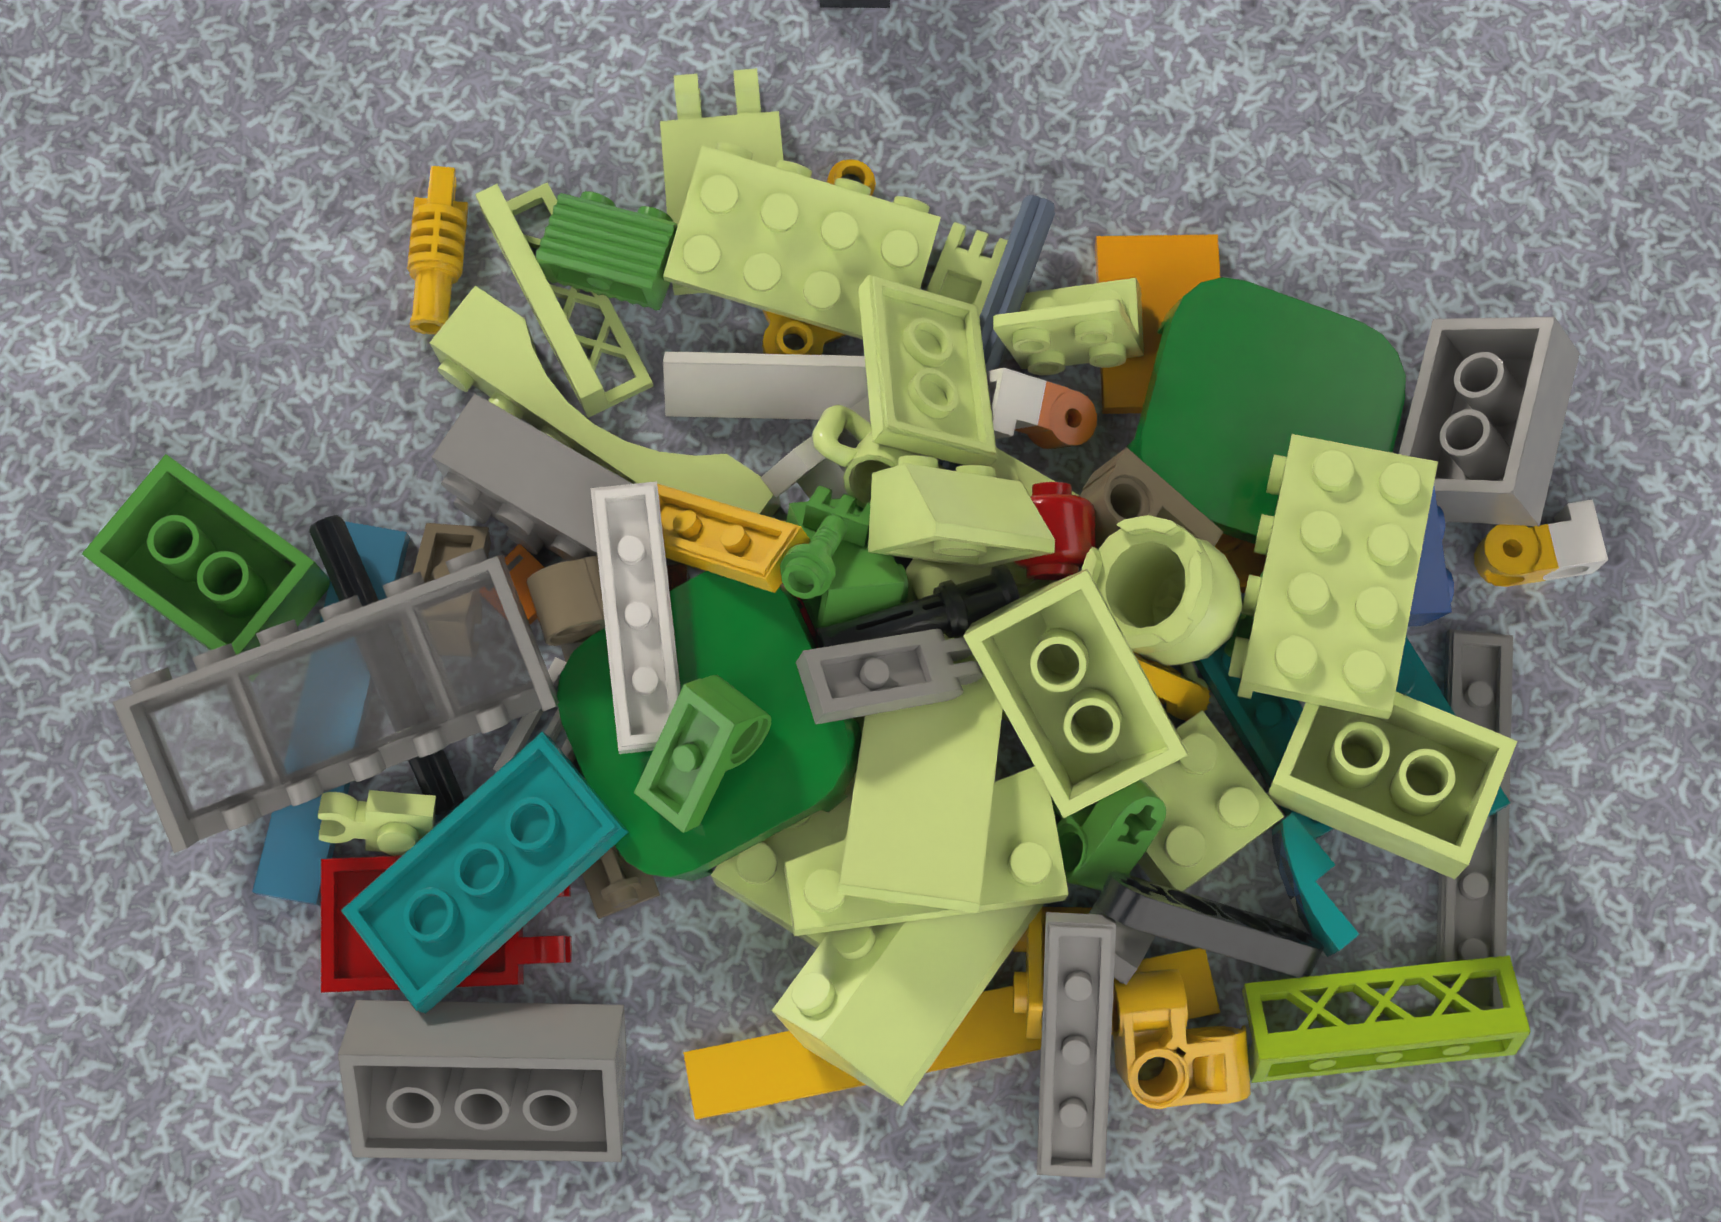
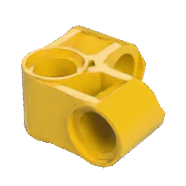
M1178 969L1134 973L1127 985L1114 978L1112 1029L1115 1066L1117 1073L1139 1103L1149 1108L1163 1109L1201 1103L1229 1104L1247 1099L1251 1095L1245 1025L1241 1029L1226 1026L1186 1029L1188 1021L1187 998L1182 976ZM1155 1057L1165 1058L1164 1068L1158 1076L1150 1080L1138 1079L1139 1070L1147 1060Z

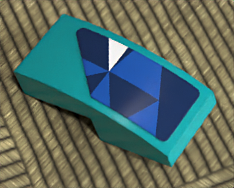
M1291 813L1271 830L1278 870L1298 917L1308 933L1324 946L1323 952L1329 957L1339 952L1360 934L1316 882L1336 864L1295 815Z

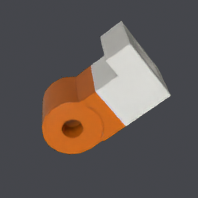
M1007 368L986 371L995 439L1011 437L1014 435V431L1027 434L1034 444L1043 449H1057L1083 444L1094 434L1097 426V413L1094 404L1088 396L1068 387Z

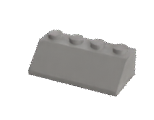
M356 1000L338 1052L352 1156L366 1158L621 1162L627 1055L624 1005L438 1002L425 1014L416 1011L409 1001Z

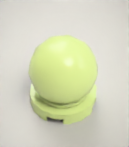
M1145 515L1124 519L1116 524L1121 529L1110 535L1099 549L1092 546L1086 554L1082 570L1088 569L1132 651L1139 653L1144 659L1165 665H1180L1211 656L1232 637L1243 608L1239 578L1226 556L1207 540L1194 537L1185 528L1171 520Z

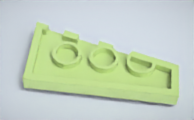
M1036 767L994 782L979 912L1065 901L1069 892L1052 799ZM846 839L785 862V877L794 936L970 913L838 894Z

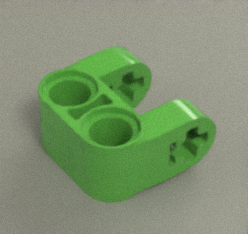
M1140 779L1099 800L1097 804L1093 803L1065 818L1062 817L1051 797L1067 883L1102 891L1110 872L1116 871L1130 874L1154 840L1166 818L1164 802L1146 782Z

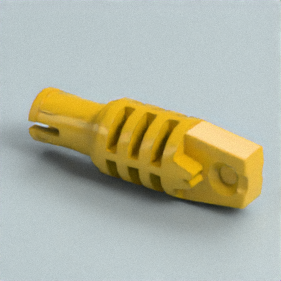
M431 166L427 198L414 197L407 270L411 278L415 280L412 317L410 318L409 325L412 330L421 334H437L448 320L452 284L458 282L463 272L468 202L455 201L457 181L455 177L456 171L453 167Z

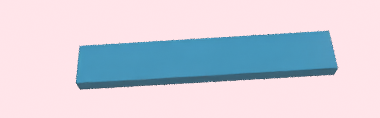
M345 521L378 600L387 598L383 585L400 579L410 536L404 531ZM331 581L324 607L339 602ZM354 636L312 652L284 763L288 774L360 746L375 683ZM350 783L326 792L348 794ZM322 794L303 804L294 807L290 805L272 812L252 890L253 893L321 906V859H332L336 844L319 840L321 819H318V811Z

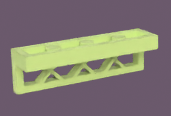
M548 182L509 201L505 200L498 184L476 193L475 196L483 216L587 418L653 387V381L609 298L605 295H597L592 291L593 297L579 293L580 289L571 287L568 290L549 284L530 248L538 249L541 239L522 233L514 217L515 215L543 202L550 215L553 214V206L557 204V199ZM556 297L566 299L563 310ZM576 302L600 309L605 319L597 340L574 333L569 323V318ZM610 330L619 347L606 343ZM582 347L593 350L589 360ZM601 353L626 359L635 378L604 392L595 373Z

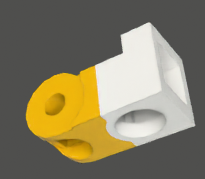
M1593 499L1568 503L1554 517L1555 523L1527 527L1525 525H1496L1483 538L1475 550L1474 565L1478 574L1486 582L1502 587L1593 574L1608 561Z

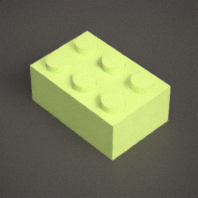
M1398 692L1395 693L1393 709L1389 719L1306 702L1267 795L1275 804L1456 879L1470 863L1518 741Z

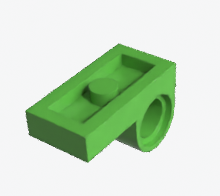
M711 675L684 684L634 793L681 832L684 833L698 827L725 771L739 766L755 753L769 732L771 716L719 675Z

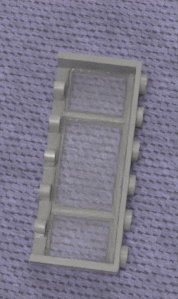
M483 548L474 550L446 561L445 563L450 573L446 576L425 583L421 572H417L383 585L387 598L362 607L358 595L319 609L324 622L299 631L295 619L256 633L261 646L236 655L230 643L195 656L193 661L197 668L196 671L173 679L167 667L129 681L133 694L114 701L113 705L173 852L176 853L187 849L197 841L227 829L232 831L248 825L266 814L293 805L294 807L319 797L326 791L356 780V782L368 779L383 772L386 768L409 759L433 754L451 743L480 732L484 734L507 725L511 720L542 708L543 711L556 707L559 703L557 691L552 683L512 581L504 555L487 559Z

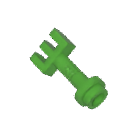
M821 485L817 487L806 504L802 526L817 531L809 544H799L789 549L780 564L782 583L789 593L798 598L810 599L828 591L836 576V567L831 557L841 541L845 540L864 547L869 539L870 502L866 504L861 515L858 516L853 514L857 498L843 494L837 505L832 507L829 506L832 489Z

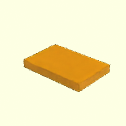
M1218 234L1096 236V283L1137 278L1141 286L1144 356L1126 358V362L1120 366L1100 367L1102 414L1142 412L1162 337L1157 331L1167 312L1201 282L1221 278Z

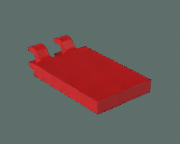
M403 855L321 859V993L400 990L341 910ZM571 884L557 897H571ZM522 927L456 987L524 985V964L572 963V936L523 937Z

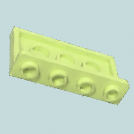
M719 142L716 149L702 145L663 274L664 281L862 340L858 287L868 275L917 289L921 288L941 219L939 216L928 213L930 207L927 204L903 196H896L893 202L870 196L871 189L868 186L849 179L837 178L834 185L811 178L812 171L790 161L778 160L775 167L752 160V152L734 144Z
M1295 434L1291 436L1287 457L1274 454L1266 493L1279 495L1274 516L1261 514L1254 553L1266 555L1262 577L1249 575L1241 614L1254 616L1249 639L1236 637L1228 676L1241 678L1237 696L1251 699L1252 692L1255 691L1389 719L1393 709L1438 461Z

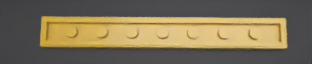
M1196 948L1146 958L1141 961L1135 973L1168 969L1179 970L1186 992L1188 1020L1220 1013L1206 950ZM1013 986L983 991L926 1073L1041 1050V1039H1026V1013H1013ZM790 1031L683 1052L695 1120L866 1086V1084L804 1048Z

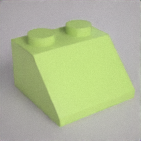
M912 455L899 457L897 466L872 473L869 553L985 568L1052 554L1055 550V539L1020 481L995 478V468L983 465H962L956 467V471L939 469L938 459Z

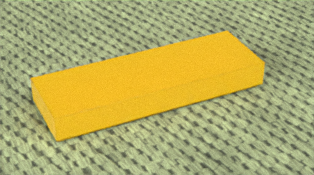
M657 484L665 557L775 593L782 584L780 564L788 550L795 545L809 544L811 541L801 526Z

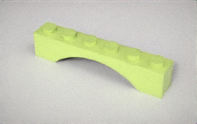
M474 286L429 342L441 363L437 368L438 372L455 387L468 392L472 385L490 397L488 401L520 420H525L541 432L632 484L657 481V484L771 518L781 506L780 497L776 498L762 481L761 476L728 454L694 456L659 452L624 441L593 424L567 402L547 377L538 359L534 341L525 318L477 286Z

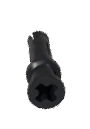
M1005 564L992 567L990 575L957 585L952 580L941 582L938 587L934 588L933 595L923 597L922 599L882 609L845 622L816 628L818 648L932 629H941L948 638L963 637L972 623L1019 599L1020 596L1010 570Z

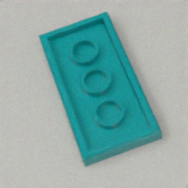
M541 732L341 911L415 1010L426 1014L628 833V830L547 734Z

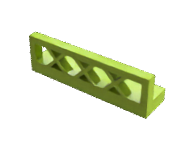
M1510 955L1244 983L1242 989L1252 1038L1248 1052L1251 1083L1515 1055L1531 1032ZM1496 977L1504 1008L1481 1010L1461 997L1458 992L1468 979ZM1456 981L1451 989L1441 982ZM1419 985L1442 1002L1432 1016L1413 1017L1391 1001L1402 986ZM1389 988L1384 996L1374 990ZM1353 992L1375 1007V1009L1364 1023L1347 1025L1328 1012L1325 1007L1335 994ZM1323 995L1317 1003L1308 997ZM1287 999L1308 1014L1297 1030L1268 1033L1262 1001ZM1448 1006L1459 1012L1444 1014ZM1382 1013L1392 1019L1376 1022ZM1315 1021H1318L1319 1023L1325 1026L1322 1028L1310 1029V1027L1313 1025Z

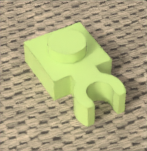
M369 790L367 801H357L348 794L325 792L321 796L318 819H321L319 840L328 843H345L354 838L365 839L366 851L384 852L392 856L404 855L435 827L436 796Z

